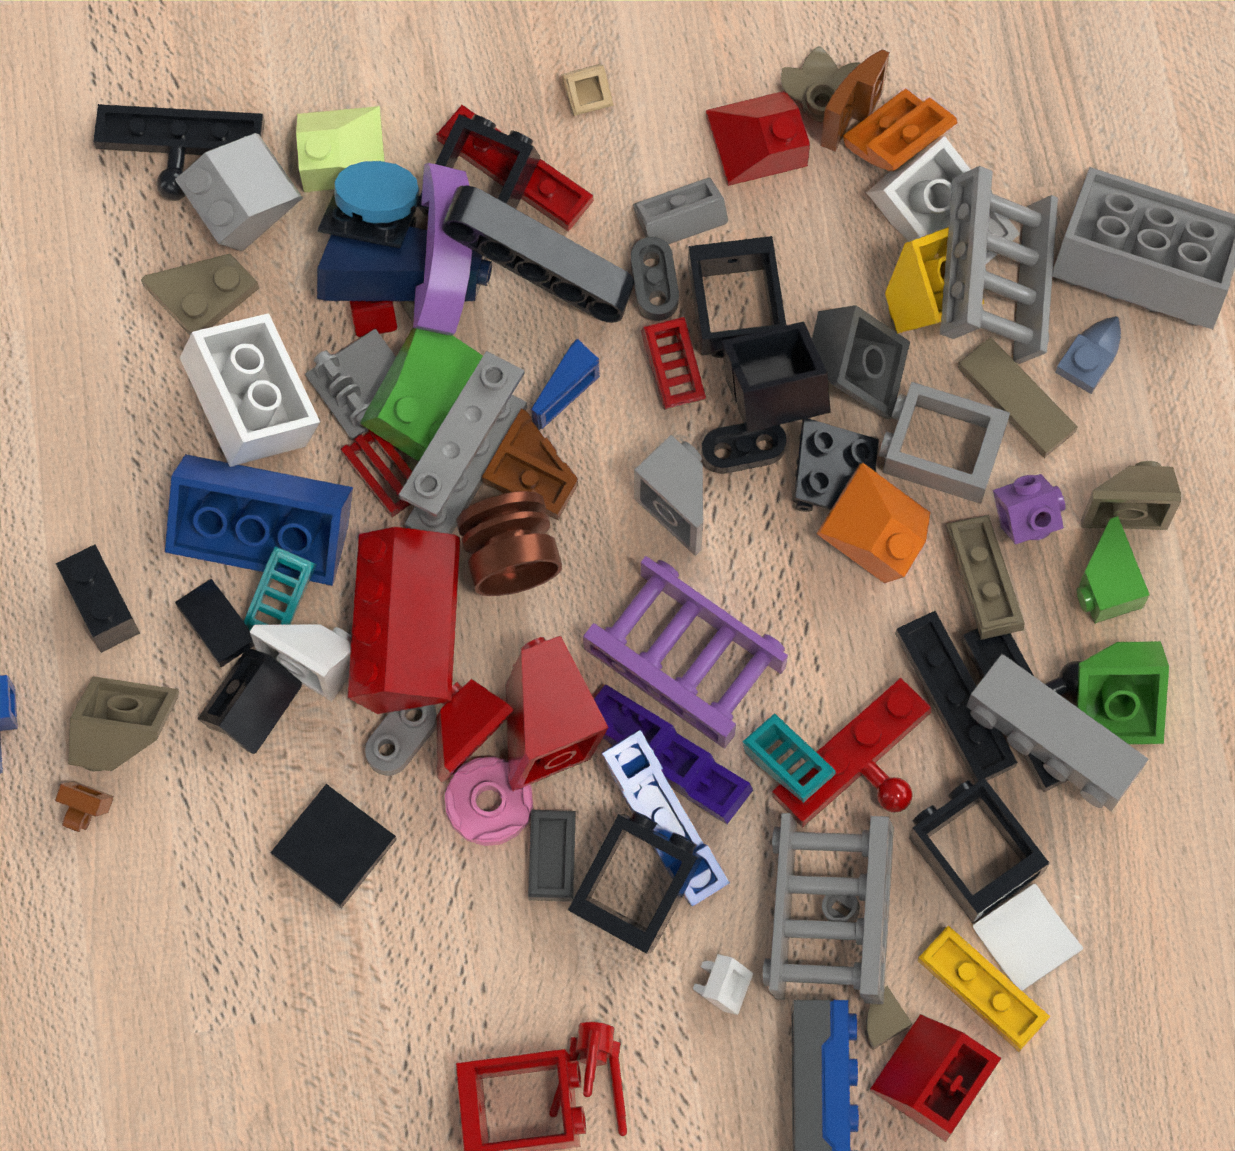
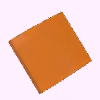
M905 88L844 134L843 139L845 146L865 161L881 169L895 171L958 122L953 114L930 97L922 101Z

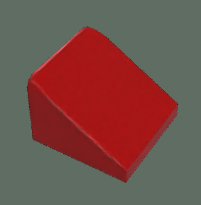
M350 301L357 337H363L374 329L379 334L397 330L393 301Z

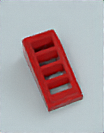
M685 317L643 327L641 334L664 410L705 400L706 395ZM676 335L678 343L658 347L656 340ZM681 351L683 358L662 363V355ZM686 366L688 374L669 379L666 378L665 371ZM691 382L693 390L671 395L669 387Z

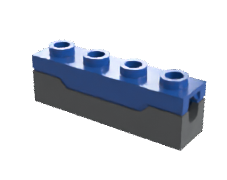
M793 1000L791 1008L793 1151H858L851 1150L850 1132H858L859 1128L858 1104H850V1086L858 1085L857 1059H849V1041H857V1013H849L848 1000Z

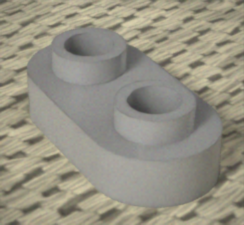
M434 705L389 712L370 736L365 747L368 764L375 772L391 776L400 773L406 768L436 729L437 714ZM411 710L422 712L421 719L415 722L409 721L406 716ZM392 744L395 746V751L392 755L383 756L379 753L381 746Z

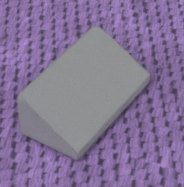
M709 177L633 204L645 237H657L668 244L728 223L724 198Z

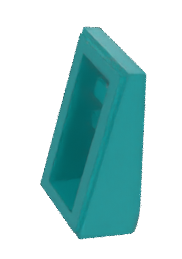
M274 546L244 619V623L249 630L254 625H269L256 619L259 611L281 620L280 625H291L317 564ZM281 563L300 571L299 579L296 580L278 572L279 564ZM272 580H277L295 588L292 596L271 588ZM268 595L288 604L286 611L283 612L264 604L265 596Z
M775 713L742 741L745 754L803 803L836 774L835 769ZM780 740L783 742L770 755L766 752L776 741ZM789 749L794 751L782 764L776 762ZM803 758L806 762L790 775L787 771ZM813 767L819 771L804 786L798 782Z

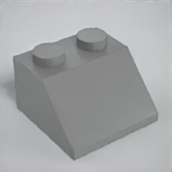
M256 133L205 152L175 179L218 244L244 251L303 199L263 139Z
M670 435L634 469V499L696 556L702 550L703 463L700 462L702 458L690 443L686 441L680 443Z

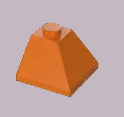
M861 463L816 534L880 581L887 583L904 578L926 543L931 512L867 465Z

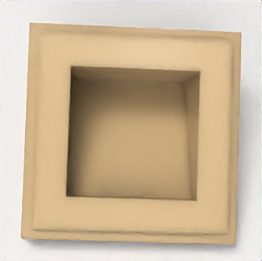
M597 64L561 74L573 116L614 106L604 65Z

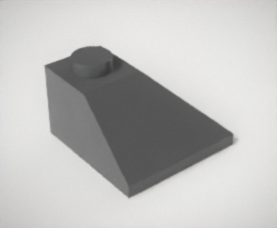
M857 305L818 311L812 340L828 373L829 382L883 418L891 419L897 401L910 341L897 334V332Z

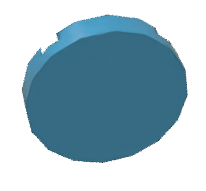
M363 161L348 166L338 174L334 182V196L336 205L348 216L352 217L353 213L361 215L362 221L368 223H390L403 219L411 213V207H416L419 198V187L417 179L412 173L397 164L383 161Z

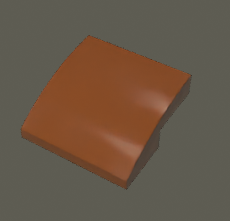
M881 49L868 57L849 73L836 89L825 108L820 146L836 152L851 119L853 118L861 122L873 113L884 91L890 52Z

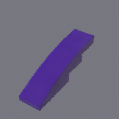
M605 684L594 698L609 727L603 739L613 746L637 730H641L663 768L661 771L671 788L725 824L730 822L753 792V788L748 781L715 762L712 754L679 735L672 724Z

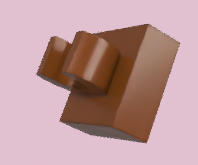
M76 781L61 784L55 801L69 806L62 826L80 832L81 829L87 830L92 816L96 817L109 813L114 796Z

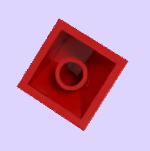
M785 91L706 110L708 123L728 186L808 166L810 142L799 108Z
M472 678L463 687L458 682L452 685L451 702L442 703L444 706L437 714V778L442 783L507 720L514 710L508 703Z

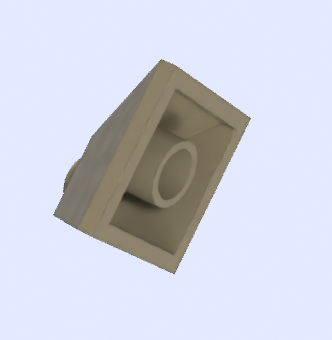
M1142 461L1136 463L1135 466H1128L1092 491L1081 519V528H1106L1109 520L1118 516L1123 529L1168 530L1181 503V491L1174 468L1161 466L1160 463L1155 461Z
M93 676L70 717L68 765L81 766L89 771H113L158 739L178 699L179 689Z

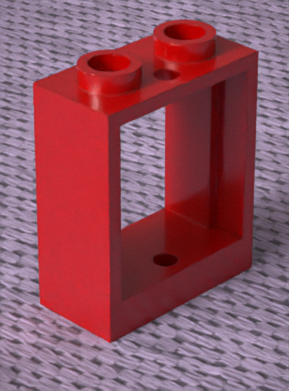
M565 1049L456 1063L464 1151H554L581 1147L579 1135L586 1134V1118L583 1106L576 1107L575 1089L582 1087L581 1071L578 1060L572 1061L571 1055ZM557 1069L564 1133L489 1143L483 1079Z

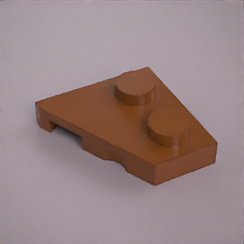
M521 408L485 470L482 482L504 494L520 491L536 492L543 496L546 506L545 514L559 520L578 486V478L567 463L559 458L557 450L547 437L544 438L532 422L530 414Z

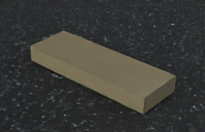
M992 337L988 338L959 362V370L997 409L1010 412L1009 422L1044 458L1076 432L1078 426Z
M989 515L947 523L946 532L981 639L1023 631L1024 620Z

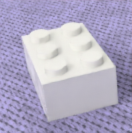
M269 313L191 333L180 356V360L230 467L307 446L320 421Z

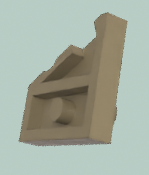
M231 254L145 275L141 279L143 286L189 335L194 331L213 327L259 289L258 282Z

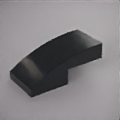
M212 579L175 602L180 612L198 638L203 641L220 667H223L255 646L249 628Z

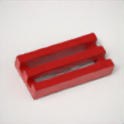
M368 429L369 432L366 435L362 436L361 434L354 439L355 442L350 446L346 444L342 447L341 453L393 518L411 504L402 499L394 503L356 454L363 451L398 497L403 486L370 444L375 442L406 482L413 471L389 442Z

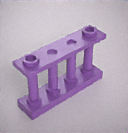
M645 556L641 561V577L647 580L646 584L612 627H606L603 630L595 623L591 625L583 636L584 650L725 749L735 736L736 723L732 721L734 717L731 713L767 666L779 674L783 673L786 669L788 655L784 653L785 648L778 640L768 634H764L761 637L678 578V572L671 565L662 560L654 562ZM661 591H663L683 606L647 652L642 651L640 654H637L626 646L627 641L625 638ZM696 616H698L718 631L683 677H676L674 680L661 671L662 665L660 663ZM734 641L750 652L753 657L718 703L712 702L709 705L696 696L698 693L696 687L729 644Z

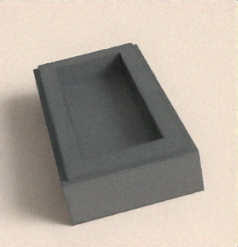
M531 810L529 901H573L576 811Z

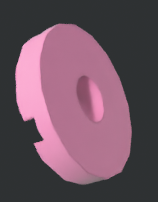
M497 757L476 758L462 765L450 780L445 792L446 814L454 830L467 841L483 846L501 845L517 837L528 824L531 810H533L531 785H528L513 792L509 785L508 762ZM484 791H495L502 798L500 806L491 812L481 810L476 804L478 796Z

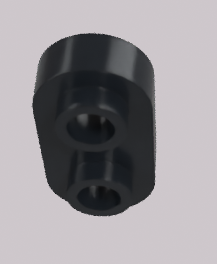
M744 423L717 428L710 431L702 442V460L708 469L719 474L771 465L779 461L784 455L787 437L781 425L747 432ZM766 440L772 444V448L761 450L758 448L757 443ZM719 449H726L731 455L728 458L721 459L715 455V452Z

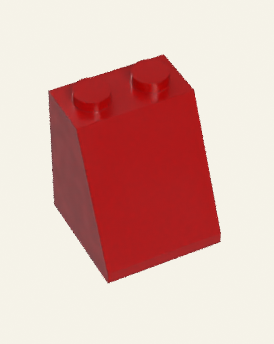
M561 635L547 641L544 637L536 638L521 648L520 655L513 665L512 672L505 684L506 703L514 709L507 718L509 785L513 792L591 760L609 728Z

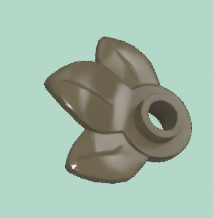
M818 46L808 55L802 69L782 68V87L792 99L802 103V109L810 119L823 122L826 107L817 106L815 102L818 100L829 102L839 85L860 62L850 63L838 69L830 55L822 47Z

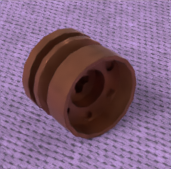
M527 491L497 495L471 505L456 518L459 535L463 536L461 539L463 549L473 554L468 559V567L476 593L482 596H503L519 593L548 582L562 571V562L555 538L545 534L550 529L549 516L545 514L546 506L542 495Z

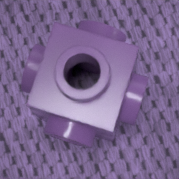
M1042 474L1025 475L1016 479L1012 484L993 490L1000 526L1015 545L1028 540L1044 539L1051 532L1064 528L1061 511H1064L1066 506L1062 492L1058 486L1053 487Z

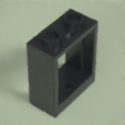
M459 114L435 164L453 168L469 135L518 155L498 197L499 200L516 209L541 158L535 147L532 146L534 141L517 131L511 130L509 135L495 130L496 124L482 116L474 114L472 119H469ZM421 193L417 206L424 215L428 216L429 207L422 205Z
M772 236L688 246V268L701 356L712 355L715 358H723V340L786 326ZM763 270L771 325L711 332L703 277Z
M982 778L974 785L970 780L965 781L948 795L951 801L938 810L932 805L919 813L912 820L915 826L912 827L909 836L911 842L972 923L978 921L1044 874L1049 865V861L985 778ZM978 803L1021 861L972 895L929 837Z
M633 811L631 817L626 814H618L568 911L648 954L656 948L703 856L694 852L697 844L675 832L668 838L654 830L658 824L656 821L637 811ZM626 832L682 862L648 928L592 898Z

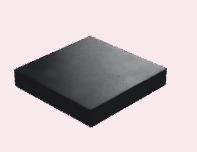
M326 784L270 853L272 857L342 909L397 838L393 833Z

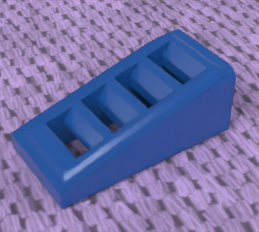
M578 339L571 344L531 409L532 420L538 430L548 425L600 377L599 358Z

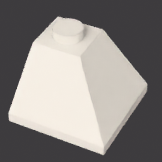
M321 624L254 625L250 631L257 651L271 655L298 678L303 685L331 702L349 677L352 636L338 627L331 631Z

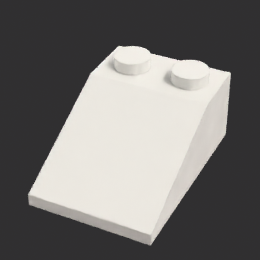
M941 136L898 169L890 171L866 193L891 225L908 241H912L949 227L952 180L971 169L947 138ZM991 211L989 212V232L1011 241L1020 234L1008 218ZM987 250L985 265L990 260H992L997 255V253Z

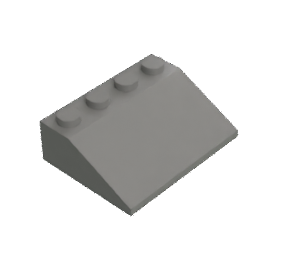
M1089 167L1065 233L1052 277L1064 280L1071 285H1079L1104 293L1110 298L1122 299L1143 306L1153 312H1161L1185 320L1192 325H1200L1213 330L1228 293L1235 269V214Z

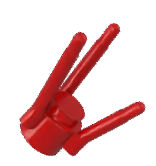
M582 1022L578 1026L577 1037H571L569 1054L572 1061H576L580 1055L579 1062L586 1064L583 1095L585 1097L592 1095L596 1066L606 1065L607 1058H609L618 1133L620 1136H625L627 1134L626 1112L619 1062L621 1043L613 1041L615 1030L613 1026L599 1022ZM559 1083L549 1111V1115L552 1118L557 1117L561 1106Z

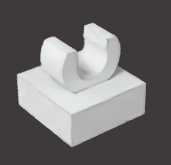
M717 954L715 963L712 961L702 962L701 968L710 973L707 984L705 986L694 984L693 990L723 1012L738 1015L753 973L734 958Z

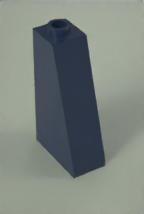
M409 226L401 248L330 235L317 268V299L324 301H415L416 286L424 283L427 230ZM473 250L465 301H476L480 286H488L492 272V261L486 260V257Z

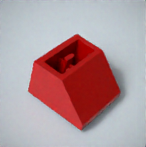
M920 1014L871 1086L870 1091L944 1142H947L996 1068L1001 1057L964 1032Z

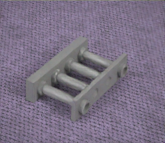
M977 166L952 180L940 335L955 339L983 328L1014 340L1013 360L1021 364L1047 353L1058 197L1050 195L1027 207L993 194L991 190L993 171ZM989 212H994L1023 224L1022 244L989 232ZM987 250L1020 262L1019 284L986 271ZM983 289L1017 301L1016 323L983 310Z
M488 351L485 352L399 493L400 499L415 506L405 522V528L448 534L453 533L457 526L456 518L463 510L468 508L482 485V476L521 408L527 410V402L512 395L525 374L523 369Z
M790 813L781 814V827H774L772 838L773 853L779 854L771 959L765 958L763 965L764 986H769V991L775 999L785 1000L786 982L853 985L854 990H860V996L865 1003L884 1004L894 827L889 817L871 816L870 830H863L862 834L797 832V824ZM795 850L862 852L863 857H868L867 874L861 873L859 878L794 876ZM792 894L859 896L860 901H865L864 918H857V922L791 920ZM789 938L856 940L857 945H863L862 962H855L854 967L787 964Z

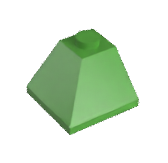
M1161 641L1116 642L1079 663L1076 707L1127 744H1164L1169 664Z

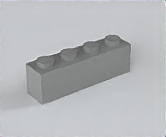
M1001 654L971 693L966 706L972 710L971 716L979 724L988 729L997 728L1008 736L1007 741L1015 750L1024 755L1033 754L1045 763L1043 767L1051 776L1062 782H1065L1066 779L1081 789V796L1097 808L1105 806L1112 811L1149 760L1003 654Z

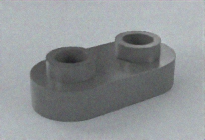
M646 237L639 240L631 251V270L634 278L636 302L643 316L650 320L661 321L671 317L676 312L679 304V290L673 253L669 244L657 237ZM648 259H655L659 264L655 267H648L644 262ZM654 297H661L665 300V303L656 306L650 300Z

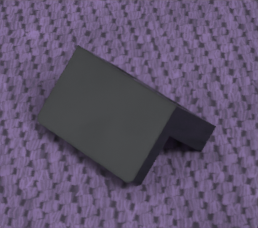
M249 649L238 659L197 719L209 729L227 734L247 752L255 754L301 689L302 682L271 655Z

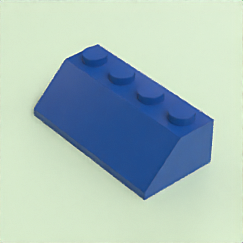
M185 454L171 476L165 553L264 572L274 546L317 564L311 577V582L333 586L349 526L353 487L243 465L230 467L227 462ZM281 563L277 569L278 572L299 579L301 574L300 571Z

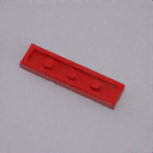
M461 105L436 134L437 141L443 145L445 144L459 114L472 119L475 113ZM471 135L468 136L459 154L461 158L502 186H504L518 155ZM542 159L539 160L521 198L568 232L594 202L591 193Z

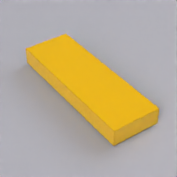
M949 925L918 957L917 961L1018 1052L1023 1049L1051 1017Z

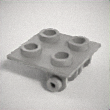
M376 329L336 354L330 355L327 350L319 353L314 358V362L317 364L316 367L305 373L307 379L351 440L368 430L360 424V421L396 358Z

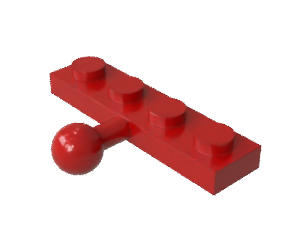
M899 678L817 751L836 771V774L804 803L781 784L772 791V797L803 828L863 775L878 790L877 799L882 808L893 813L905 810L912 801L913 793L911 786L902 778H890L876 762L931 714V706L902 678ZM813 767L798 782L804 786L819 771Z

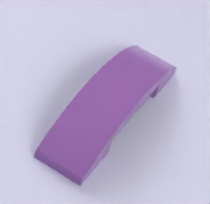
M426 163L424 165L422 205L429 207L424 283L416 286L413 328L452 336L456 332L465 301L472 250L447 236L442 230V224L454 191L459 186H469L466 171L433 163Z

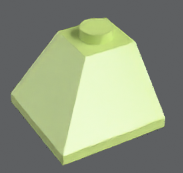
M380 106L297 114L298 163L304 192L333 190L338 174L350 165L363 161L385 162Z

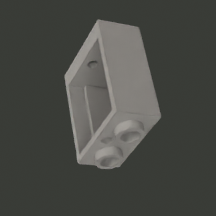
M911 382L907 396L898 395L891 418L898 420L895 432L893 434L886 431L880 448L879 456L886 458L883 473L981 504L1010 412ZM916 406L987 428L972 474L901 452Z

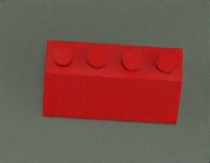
M390 527L359 534L348 699L376 714L451 702L460 554L459 536L456 534L402 527Z

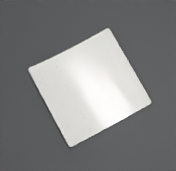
M1032 884L973 924L974 930L994 959L1021 991L1083 950V946L1063 923L1036 884Z

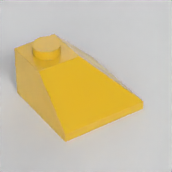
M949 227L906 242L903 246L885 291L889 305V314L893 319L897 334L941 322Z

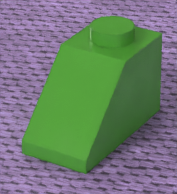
M1118 516L1109 520L1079 584L1080 587L1077 588L1080 606L1085 613L1090 611L1094 624L1142 609L1150 596Z

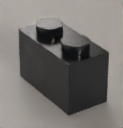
M96 544L56 563L101 653L140 634Z

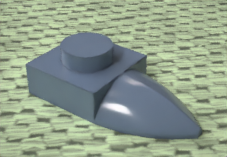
M1115 316L1104 319L1085 330L1082 335L1078 334L1058 364L1055 373L1092 394L1113 363L1118 352L1121 339L1119 318Z

